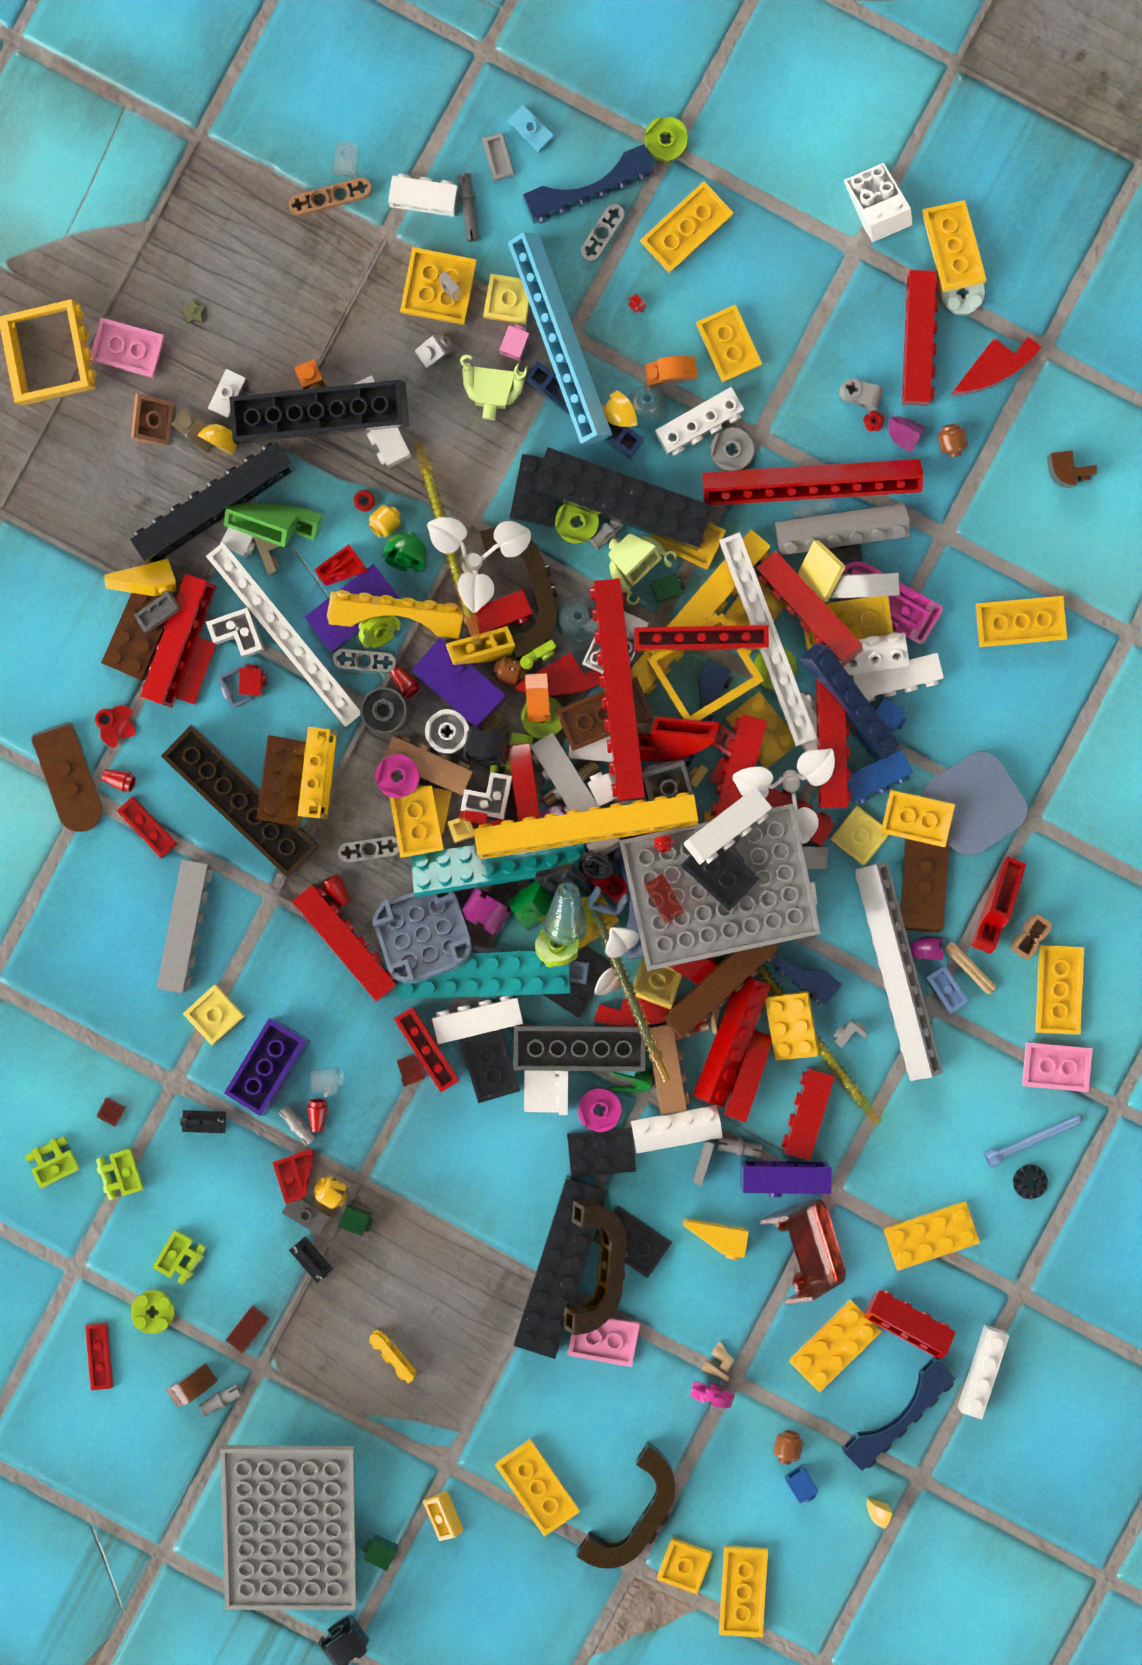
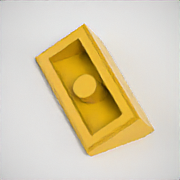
M448 1491L423 1500L439 1541L455 1538L463 1532L462 1524Z

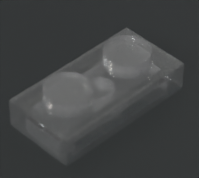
M833 498L809 499L789 507L788 510L793 519L826 515L836 510L837 506Z

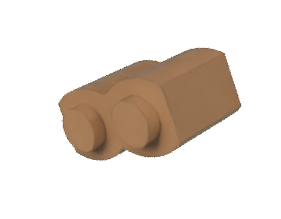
M1032 914L1024 922L1022 932L1013 938L1010 950L1023 959L1031 958L1038 949L1039 941L1043 940L1050 932L1052 923L1038 914Z

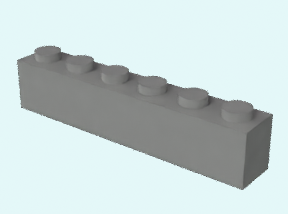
M904 503L775 522V539L781 556L808 552L813 541L817 540L829 549L909 537V517Z
M553 732L530 746L534 751L531 756L536 765L542 764L545 769L541 772L548 783L552 781L556 787L552 791L559 801L563 799L566 803L565 812L571 810L585 812L591 807H599ZM615 838L589 842L586 846L589 851L593 850L595 853L601 851V855L605 856L620 847V840Z
M186 859L181 860L157 989L184 993L186 989H190L192 976H189L190 967L194 968L196 955H193L194 947L198 946L200 934L197 931L198 926L202 925L204 920V912L201 911L203 903L206 904L209 893V891H206L207 882H211L213 870L210 869V864Z

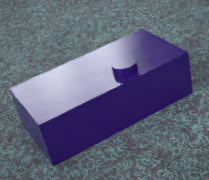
M374 564L367 568V572L359 574L340 589L352 594L369 593L372 596L378 597L389 595L395 599H400ZM329 597L304 618L332 653H335L359 634V624L362 621L351 627L329 624L327 618Z
M439 638L411 671L473 726L482 728L505 702L507 696L470 663L453 665L446 647L447 643Z
M269 1018L224 1094L259 1116L267 1115L311 1040L279 1020Z
M740 1161V1188L743 1193H769V1197H782V1194H831L832 1167L828 1162Z

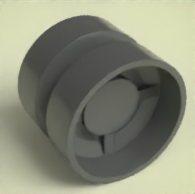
M380 687L370 691L364 697L360 707V714L364 724L370 730L378 734L390 735L400 731L405 726L409 716V708L406 700L397 691L387 687Z

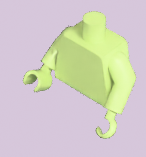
M463 355L460 359L462 366H464L462 368L463 386L469 399L475 401L476 406L483 407V419L495 420L496 409H506L507 405L513 404L521 394L528 366L526 365L524 372L518 370L519 363L516 365L514 372L481 367L473 368L470 366V363L463 361L466 358L472 359V356Z
M628 534L622 541L618 538H613L609 543L611 551L608 556L611 559L609 564L612 579L620 578L622 593L626 592V600L631 605L637 604L640 598L637 597L636 602H631L629 597L633 593L630 589L662 557L663 563L667 567L672 566L667 557H672L675 561L677 559L675 552L665 551L666 548L652 536L636 537Z

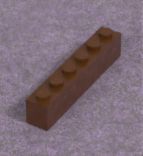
M776 944L731 953L662 1018L679 1037L683 1038L686 1036L688 1038L697 1030L695 1026L700 1021L704 1023L713 1015L711 1011L716 1006L720 1008L729 1000L727 996L732 991L736 993L745 985L743 981L748 976L752 978L761 970L759 966L764 961L770 962L777 955L775 951L779 947Z

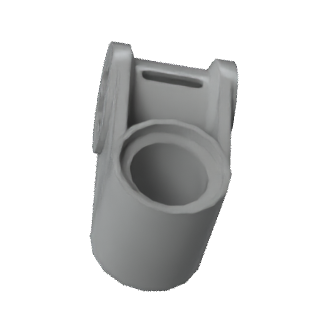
M852 378L847 379L839 389V395L843 401L859 405L868 410L878 409L883 388L879 385ZM849 386L852 387V394H849V390L847 389Z

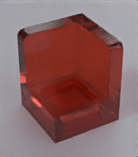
M416 1054L397 1060L404 1087L425 1079L420 1060Z

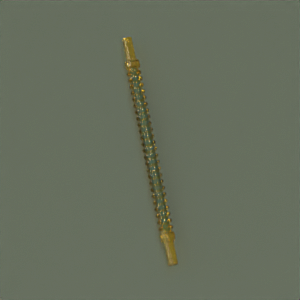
M590 896L585 897L584 903L586 907H589L588 899ZM589 908L588 912L592 913L590 918H594L593 924L597 925L595 929L599 930L598 936L601 935L602 937L600 941H603V947H606L610 936V929L606 927L608 923L604 922L606 918L602 917L603 912ZM607 957L611 959L610 964L614 965L612 970L616 971L615 976L619 977L617 982H621L620 988L624 989L622 991L623 994H626L624 999H628L627 1005L631 1006L629 1010L633 1011L632 1017L636 1018L634 1022L638 1023L637 1028L641 1030L639 1034L643 1035L642 1040L646 1042L644 1046L648 1047L646 1051L650 1052V1061L654 1062L662 1082L670 1079L662 1060L663 1054L661 1050L658 1051L659 1045L655 1044L657 1040L653 1039L654 1033L650 1032L652 1028L648 1027L649 1022L645 1020L647 1016L643 1015L644 1010L640 1008L642 1007V1004L638 1003L640 999L636 998L637 993L633 992L635 987H631L632 981L628 980L630 975H626L627 969L623 968L625 964L621 963L622 958Z

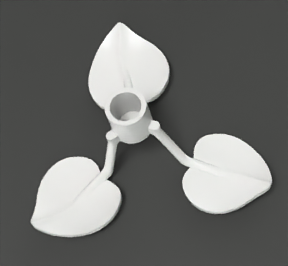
M442 517L434 519L427 524L431 541L439 551L453 553L458 549L459 545L461 546L462 558L464 559L462 570L465 573L459 578L458 590L463 602L473 613H476L494 594L492 580L485 574L478 575L482 561L499 547L505 557L518 556L527 548L531 539V532L528 528L513 521H505L500 523L494 531V539L497 544L482 556L476 553L467 555L465 545L462 542L467 536V530L460 521L454 518Z
M829 748L810 750L803 753L797 762L799 773L794 770H788L773 784H771L773 780L772 773L768 769L758 766L748 767L733 774V780L742 796L756 787L764 798L769 793L768 788L773 789L782 783L783 788L787 792H791L801 843H807L818 828V817L810 808L803 807L798 810L795 791L800 786V780L808 779L809 783L813 786L826 783L834 770L833 749Z
M611 927L610 931L607 932L609 940L605 952L611 958L623 955L628 949L637 944L639 940L638 933L627 928ZM609 968L601 975L595 987V995L609 994L622 987L623 984L616 968Z

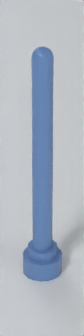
M1077 1115L998 1151L996 1149L993 1151L991 1149L984 1152L985 1159L992 1169L1000 1165L999 1163L1002 1162L1003 1158L1081 1124L1083 1118Z

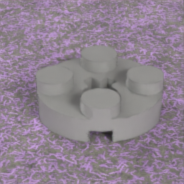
M730 427L722 430L713 438L710 446L711 459L723 471L743 470L752 460L754 445L744 430ZM731 444L736 445L735 449L738 450V453H734L731 456L729 455V452L726 450V447H730Z

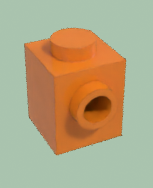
M315 359L294 367L303 389L321 388L325 384Z

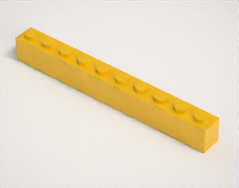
M752 529L743 538L753 567L758 561L762 563L771 554L768 552L771 546ZM726 559L667 627L694 626L696 624L702 626L706 623L705 619L715 611L719 613L728 604L725 599L730 594L734 596L738 592ZM652 651L645 652L630 669L631 679L637 677L643 693L647 695L657 686L654 684L657 677L647 662V659L650 658L649 653ZM673 651L657 661L665 676L671 670L668 667L673 660L678 662L684 655V651Z
M680 793L674 798L667 799L666 796L654 798V801L636 800L630 805L615 803L610 805V808L591 807L585 812L571 810L566 812V815L558 816V814L552 813L545 815V818L527 817L522 819L523 821L515 823L513 820L501 822V825L496 826L482 824L479 828L474 829L477 855L481 860L698 826V816L694 794Z

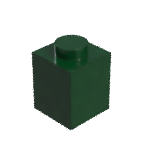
M676 572L650 582L657 604L681 596L683 594L682 589H685L682 577H677Z
M347 1204L338 1227L363 1236L365 1231L369 1232L373 1220L370 1219L372 1213Z
M375 1534L372 1540H367L362 1550L366 1552L364 1560L387 1571L397 1552L398 1545Z

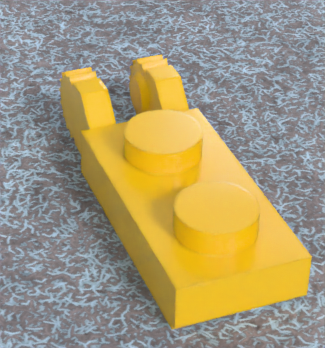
M379 1329L374 1330L369 1338L370 1344H372L374 1349H379L382 1352L383 1359L395 1367L397 1376L409 1384L417 1375L416 1369L383 1331Z

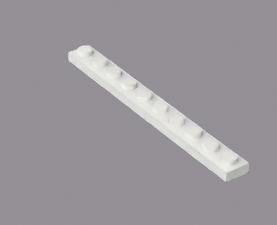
M737 533L719 540L720 546L750 625H769V648L767 650H760L795 746L817 739L741 534Z
M225 543L220 544L206 556L343 725L346 727L360 716L358 706Z

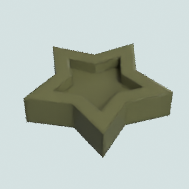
M191 299L187 307L180 309L186 314L187 324L193 321L203 323L201 314L205 310V306L196 305Z

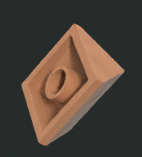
M136 394L131 438L138 443L169 446L174 402Z

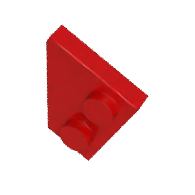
M348 544L314 569L324 585L328 586L365 573L368 569Z
M313 1149L272 1162L286 1205L307 1198L314 1156Z

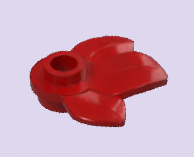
M117 705L113 709L105 708L96 713L95 723L100 728V737L109 747L116 748L119 737L129 738L136 735L134 725L128 720L133 712L129 707ZM106 715L110 717V721L107 724L103 722V717Z

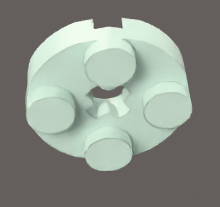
M983 284L964 288V290L968 291L964 299H961V295H957L960 289L943 292L942 288L940 289V299L943 306L958 316L973 313L981 305L985 295Z

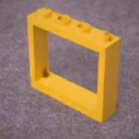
M70 299L0 316V330L15 403L24 406L96 389L94 378L96 373L91 366L93 356L86 340L88 339V331L83 324L84 312L81 310V305L78 302ZM67 311L81 381L29 392L16 323Z
M716 613L710 615L705 619L706 623L702 625L716 626L720 623L721 626H730L723 613L720 615ZM737 650L753 677L690 716L657 661L673 651H652L649 653L650 658L647 659L648 664L682 719L702 720L764 681L746 650Z
M308 727L298 816L328 819L338 735L333 730ZM330 736H333L332 743L329 742ZM322 807H325L324 814H321Z

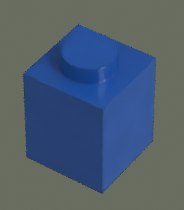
M884 698L881 699L875 709V712L885 726L891 731H895L896 728L900 730L907 719L904 717L906 711Z
M803 1464L784 1476L799 1503L804 1501L807 1503L816 1497L818 1489Z

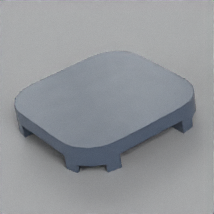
M976 752L968 755L940 775L931 779L925 785L922 793L923 797L955 804L947 843L954 852L961 855L981 853L1018 829L1024 823L1027 816V804L1024 797L1002 763L994 755L987 752Z
M453 891L415 897L414 892L390 901L386 899L380 903L381 905L376 910L374 918H372L387 968L391 975L401 983H418L449 972L466 964L471 957L473 950L472 940L459 902Z

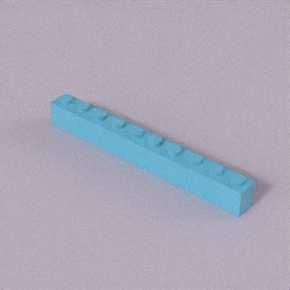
M523 232L508 242L509 248L580 443L597 444L612 435L540 235Z

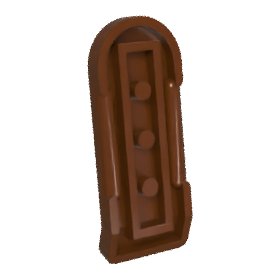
M66 722L33 734L31 742L39 759L61 823L69 830L75 832H85L93 829L101 820L103 808L74 725L71 722Z
M905 838L900 911L906 931L940 933L944 927L949 855L948 843H946V847H941Z

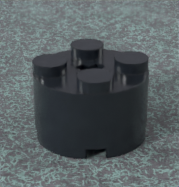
M470 726L466 735L463 758L470 762L471 758H475L478 764L501 766V763L506 765L510 737L504 734L502 729L491 728V731H483L481 727Z
M351 1616V1620L348 1617H344L327 1629L329 1634L326 1638L322 1635L318 1641L319 1647L332 1665H348L355 1657L359 1659L366 1654L369 1637L356 1619Z

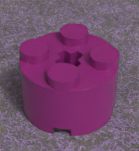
M476 887L462 910L464 912L462 915L476 925L480 922V925L486 931L496 935L497 932L501 931L512 910L508 905L504 906L499 899Z

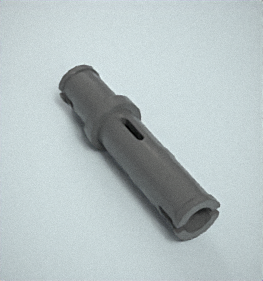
M465 173L464 176L460 174L457 176L460 187L459 200L462 201L467 242H474V239L479 241L481 238L474 201L476 193H473L471 174Z

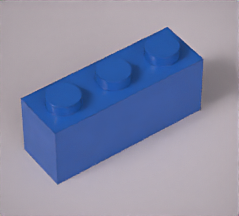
M899 749L885 759H879L851 774L850 781H847V790L851 791V801H858L861 804L871 799L870 794L876 791L878 794L889 790V784L895 781L898 784L910 779L908 775L913 773L902 750Z

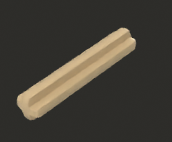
M591 761L578 770L577 773L582 781L597 772L599 766L595 761ZM552 790L543 796V800L548 806L558 800Z
M951 942L945 947L948 955L986 994H991L996 989L992 981L955 943Z

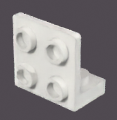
M525 1071L524 1111L559 1112V1115H568V1071Z

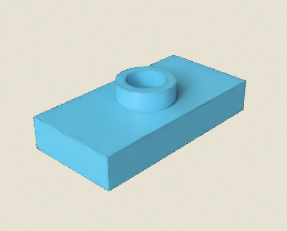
M524 105L508 119V123L538 153L554 138V135Z

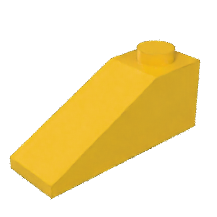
M168 559L104 575L106 589L149 596H159L168 590L171 592L176 591V580Z
M508 626L447 643L446 647L453 665L492 662L501 659L503 656L510 657L512 656L515 643Z
M683 1218V1226L720 1253L726 1255V1258L732 1260H739V1257L745 1258L749 1234L747 1228Z

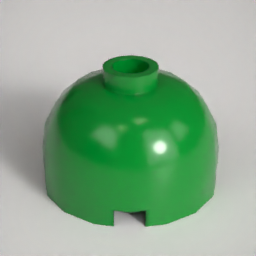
M405 532L393 535L387 541L382 558L385 556V562L395 569L407 572V568L414 569L413 572H419L424 568L427 551L425 544L415 533Z

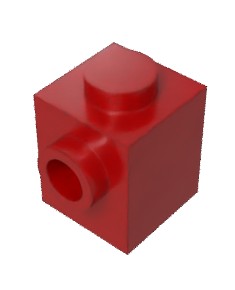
M245 664V668H239V695L263 696V687H267V674H264L263 669H258L259 665Z

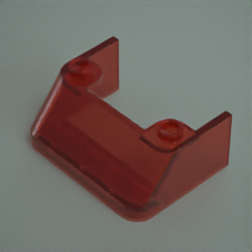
M815 1199L790 1206L760 1220L761 1225L774 1223L779 1231L789 1232L800 1271L795 1274L793 1279V1287L796 1293L784 1300L785 1305L814 1301L845 1281V1266L827 1207L823 1200Z

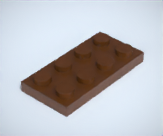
M131 593L102 659V664L141 681L143 680L163 635L165 623L168 620L146 634L134 615L159 596Z
M635 677L632 679L636 724H640L654 717L638 678ZM605 690L556 710L572 751L610 736L609 731H605L604 718H608L607 709L602 708L601 696H605Z
M268 735L256 819L300 827L302 816H298L306 748L305 741Z

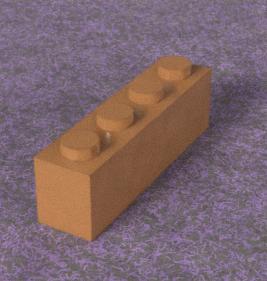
M400 734L398 738L392 737L383 760L394 754L405 755L411 758L418 766L421 778L462 796L464 795V790L467 789L474 773L470 771V765L461 761L458 762V765L450 762V756L439 752L438 756L430 753L431 748L420 743L416 747L410 744L411 739Z
M667 1023L648 1026L647 1029L655 1048V1053H653L650 1047L660 1113L663 1115L687 1111L686 1105H690L688 1092L683 1090L686 1076L685 1070L680 1071L679 1062H682L683 1058L681 1049L676 1047V1040H679V1036Z

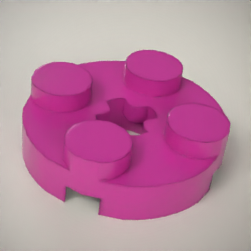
M394 754L386 757L379 763L375 779L378 787L385 795L392 798H402L409 796L417 788L420 773L418 766L411 758L401 754ZM400 770L404 778L396 783L391 775Z
M594 1088L587 1091L581 1097L578 1105V1115L584 1126L596 1132H605L617 1124L621 1115V1104L618 1097L612 1091L604 1088ZM597 1104L606 1107L602 1116L593 1112Z
M693 1381L690 1396L700 1402L705 1403L706 1400L711 1402L712 1406L731 1408L735 1398L733 1392L722 1391L723 1387L718 1384L710 1383V1386H706L702 1382Z

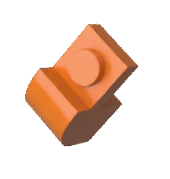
M692 356L665 357L657 359L656 362L645 364L648 386L653 387L668 382L683 383L698 379L696 360Z
M547 673L525 675L528 722L550 721Z

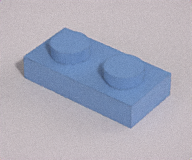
M945 965L926 976L949 1014L968 1003V1000Z

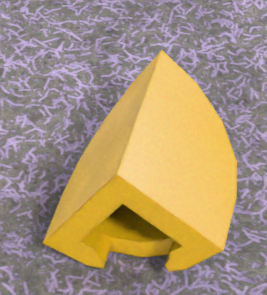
M619 390L610 394L609 397L611 399L607 402L606 406L602 405L607 422L620 427L636 426L637 416L629 399Z
M219 424L208 425L197 435L224 452L234 455L237 444L233 441L232 431L225 426Z
M867 1498V1509L870 1518L876 1525L885 1529L893 1514L889 1505Z

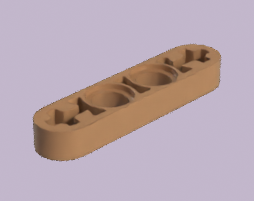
M365 178L352 179L294 195L289 200V208L291 213L298 217L365 200L371 195L372 187ZM359 184H363L364 187L368 186L365 189V193L361 194L360 191H354V197H351L349 186H352V190L358 189ZM338 189H344L347 192V196L343 200H338L335 198V192ZM319 194L326 197L325 203L321 206L314 203L315 196ZM310 197V203L313 208H309L308 204L303 205L300 211L297 208H293V206H296V201H300L301 204L308 203L306 198Z

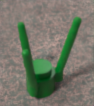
M647 1070L636 1071L638 1073H634L633 1076L612 1071V1076L632 1081V1086L635 1087H609L608 1090L642 1093L643 1090L649 1091L653 1075L647 1074Z

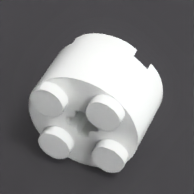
M445 709L436 712L427 721L425 736L430 746L436 751L443 754H453L465 747L467 731L470 728L467 720L460 713ZM447 726H450V729L454 731L453 734L449 735V738H446V735L442 733V730H446Z

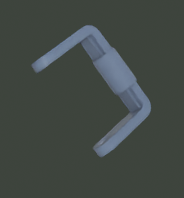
M241 667L219 676L222 686L220 690L223 697L234 708L254 699L251 696L234 703L229 686L224 681V678L239 672Z
M597 886L588 899L589 908L596 911L618 915L627 903L629 895L624 894L616 907L595 902L601 892V887Z

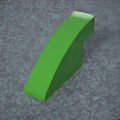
M237 504L226 508L224 526L285 547L294 534L315 541L321 532L324 514L281 504Z

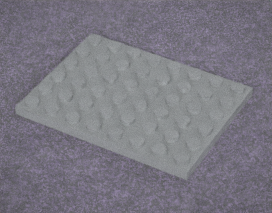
M793 804L772 808L767 813L769 817L760 824L757 822L753 823L750 826L752 830L744 837H741L739 834L733 839L736 843L728 849L760 879L730 911L723 907L680 866L691 855L684 846V843L709 822L699 823L698 826L672 829L619 841L647 971L821 934ZM671 835L672 841H675V844L671 846L672 850L658 852V849L653 847L655 844L654 838Z
M222 1445L221 1483L225 1610H356L354 1446Z

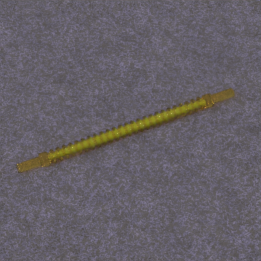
M422 440L415 441L414 446L419 460L417 465L419 471L422 472L420 475L424 477L422 481L426 483L424 488H427L426 494H429L427 498L431 500L429 505L433 506L431 507V511H434L432 515L436 519L447 517L444 516L445 510H442L444 505L440 504L442 499L439 498L440 493H437L439 488L435 487L437 482L433 481L435 479V476L432 475L434 472L430 470L432 465L430 460H427ZM458 552L446 553L445 557L448 558L446 562L450 563L448 568L451 569L450 574L453 575L451 579L455 581L453 585L457 587L455 592H458L457 598H460L458 602L462 604L460 609L464 610L462 612V615L465 616L464 623L469 628L474 646L481 645L482 641L476 624L478 622L477 616L465 605L458 590V581L463 571L462 568H459L461 563L458 562L459 557L456 556Z
M761 964L759 966L761 970L756 975L758 977L761 976V981L771 985L769 991H773L772 995L787 993L782 991L783 987L778 986L779 982H775L776 978L771 977L772 973H768V967L765 964ZM820 1036L817 1037L819 1055H822L821 1060L826 1061L825 1065H829V1070L834 1071L833 1075H837L836 1079L841 1080V1085H845L844 1090L848 1089V1095L853 1096L852 1100H856L855 1104L857 1107L864 1110L874 1125L878 1124L881 1119L869 1104L867 1096L862 1095L863 1091H859V1086L854 1085L855 1081L850 1080L852 1077L847 1076V1071H843L844 1066L840 1067V1061L835 1060L836 1056H832L833 1052L828 1051L829 1047L824 1046L825 1042L820 1041Z

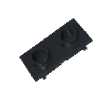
M183 1110L182 1118L180 1119L182 1132L226 1133V1111Z
M306 1236L289 1250L316 1283L320 1280L322 1281L333 1270V1267Z

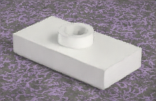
M226 369L208 409L229 419L231 415L229 397L239 396L247 379Z

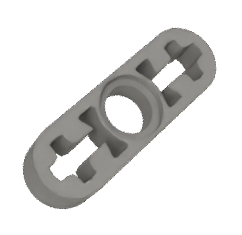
M611 204L606 208L582 245L581 256L586 262L593 263L599 259L623 222L624 210L620 205ZM616 210L620 218H614L610 226L607 224L611 217L609 212L614 213ZM599 228H606L609 232L608 237L605 239L598 238L596 235ZM593 238L598 243L595 247L596 255L591 254L589 257L585 249L592 248L594 241H591V239Z
M339 649L333 655L334 664L341 669L390 673L397 665L395 657L390 653ZM342 653H345L348 658H353L352 654L356 653V666H351L353 663L351 661H345L344 665H341L337 658L342 656ZM362 655L370 656L371 663L368 667L359 665V658ZM374 655H377V660L384 661L385 657H389L392 665H389L388 669H384L382 664H377V669L373 668L375 664Z
M394 836L344 843L338 849V856L344 862L388 857L399 853L398 841ZM389 840L397 843L394 852H390L389 849H383L384 854L379 855L380 847L377 841H382L381 845L389 844ZM367 843H372L376 847V852L372 856L364 853L363 848ZM356 844H360L361 858H358V853L352 854L350 859H347V856L342 854V851H345L347 846H349L350 850L357 849Z

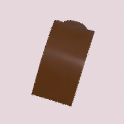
M1073 450L1050 453L1047 456L1049 474L1053 481L1061 487L1073 488L1077 485L1076 479H1078V482L1091 481V477L1098 474L1097 465L1075 468Z
M205 1363L191 1371L183 1379L169 1386L166 1391L177 1407L185 1406L203 1394L218 1380Z

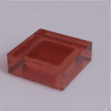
M106 1097L96 1117L116 1127L126 1106Z

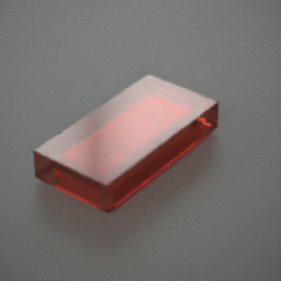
M664 874L644 884L665 923L685 913Z
M252 1305L225 1341L243 1353L270 1317Z

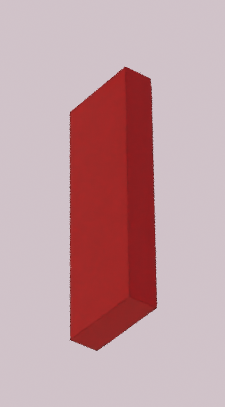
M198 637L176 696L177 699L195 705L217 646L215 643Z
M134 796L117 810L120 816L161 859L178 844Z
M465 810L460 812L459 819L460 821L483 823L487 820V813Z
M108 1322L86 1324L90 1389H112L114 1385Z

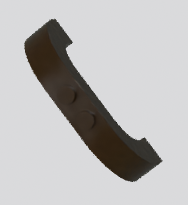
M496 528L480 531L486 552L497 544L494 539ZM531 539L527 548L519 556L526 564L539 608V616L537 622L530 630L512 636L517 659L545 644L554 631L557 619L554 597L558 595L555 585H550L548 576H551L548 563L544 564L540 551ZM500 547L497 548V549H496L495 551H493L492 553L501 551V550H500Z
M573 1200L572 1222L581 1228L597 1227L600 1232L598 1276L595 1292L585 1303L565 1307L563 1328L573 1335L592 1332L611 1318L621 1300L623 1281L625 1279L627 1239L623 1223L614 1212L591 1200Z
M648 1441L637 1456L636 1465L653 1477L656 1483L655 1493L629 1534L621 1541L607 1543L599 1540L589 1532L576 1550V1557L589 1565L608 1569L630 1563L641 1554L647 1544H652L657 1536L655 1531L659 1525L663 1526L669 1517L667 1513L672 1506L675 1496L673 1470L666 1456Z

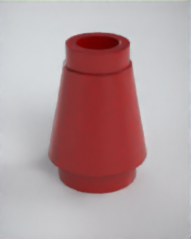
M401 666L395 667L390 672L402 696L408 699L420 690L419 682L402 669Z
M105 769L102 774V781L125 793L126 791L131 792L134 789L136 776L132 775L131 772Z
M334 874L322 882L324 885L323 889L339 907H343L351 901L342 877Z
M319 1098L309 1100L307 1110L310 1131H323L329 1108L327 1100Z

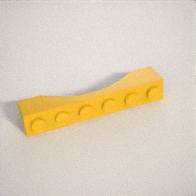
M345 590L331 591L327 612L328 622L331 625L351 627L360 621L372 617L394 615L420 622L438 637L459 639L463 619L461 607L455 603L438 604L432 600L421 602L415 601L412 598L395 599L389 595L378 597L372 596L369 593L352 594Z

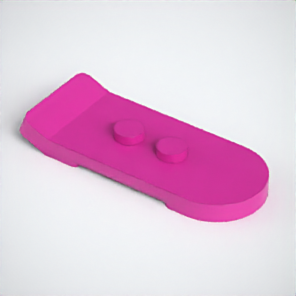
M857 561L845 565L846 568L842 575L850 574L847 571L849 568L853 570L851 574H878L883 572L867 563ZM899 582L900 595L888 596L892 627L899 633L905 632L906 637L918 644H923L940 617L943 607Z

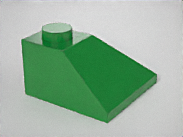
M537 881L507 901L514 915L528 931L533 930L565 906L564 903H557Z

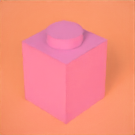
M514 325V327L508 326L500 347V354L521 361L530 338L529 333L526 332L527 329L519 325Z

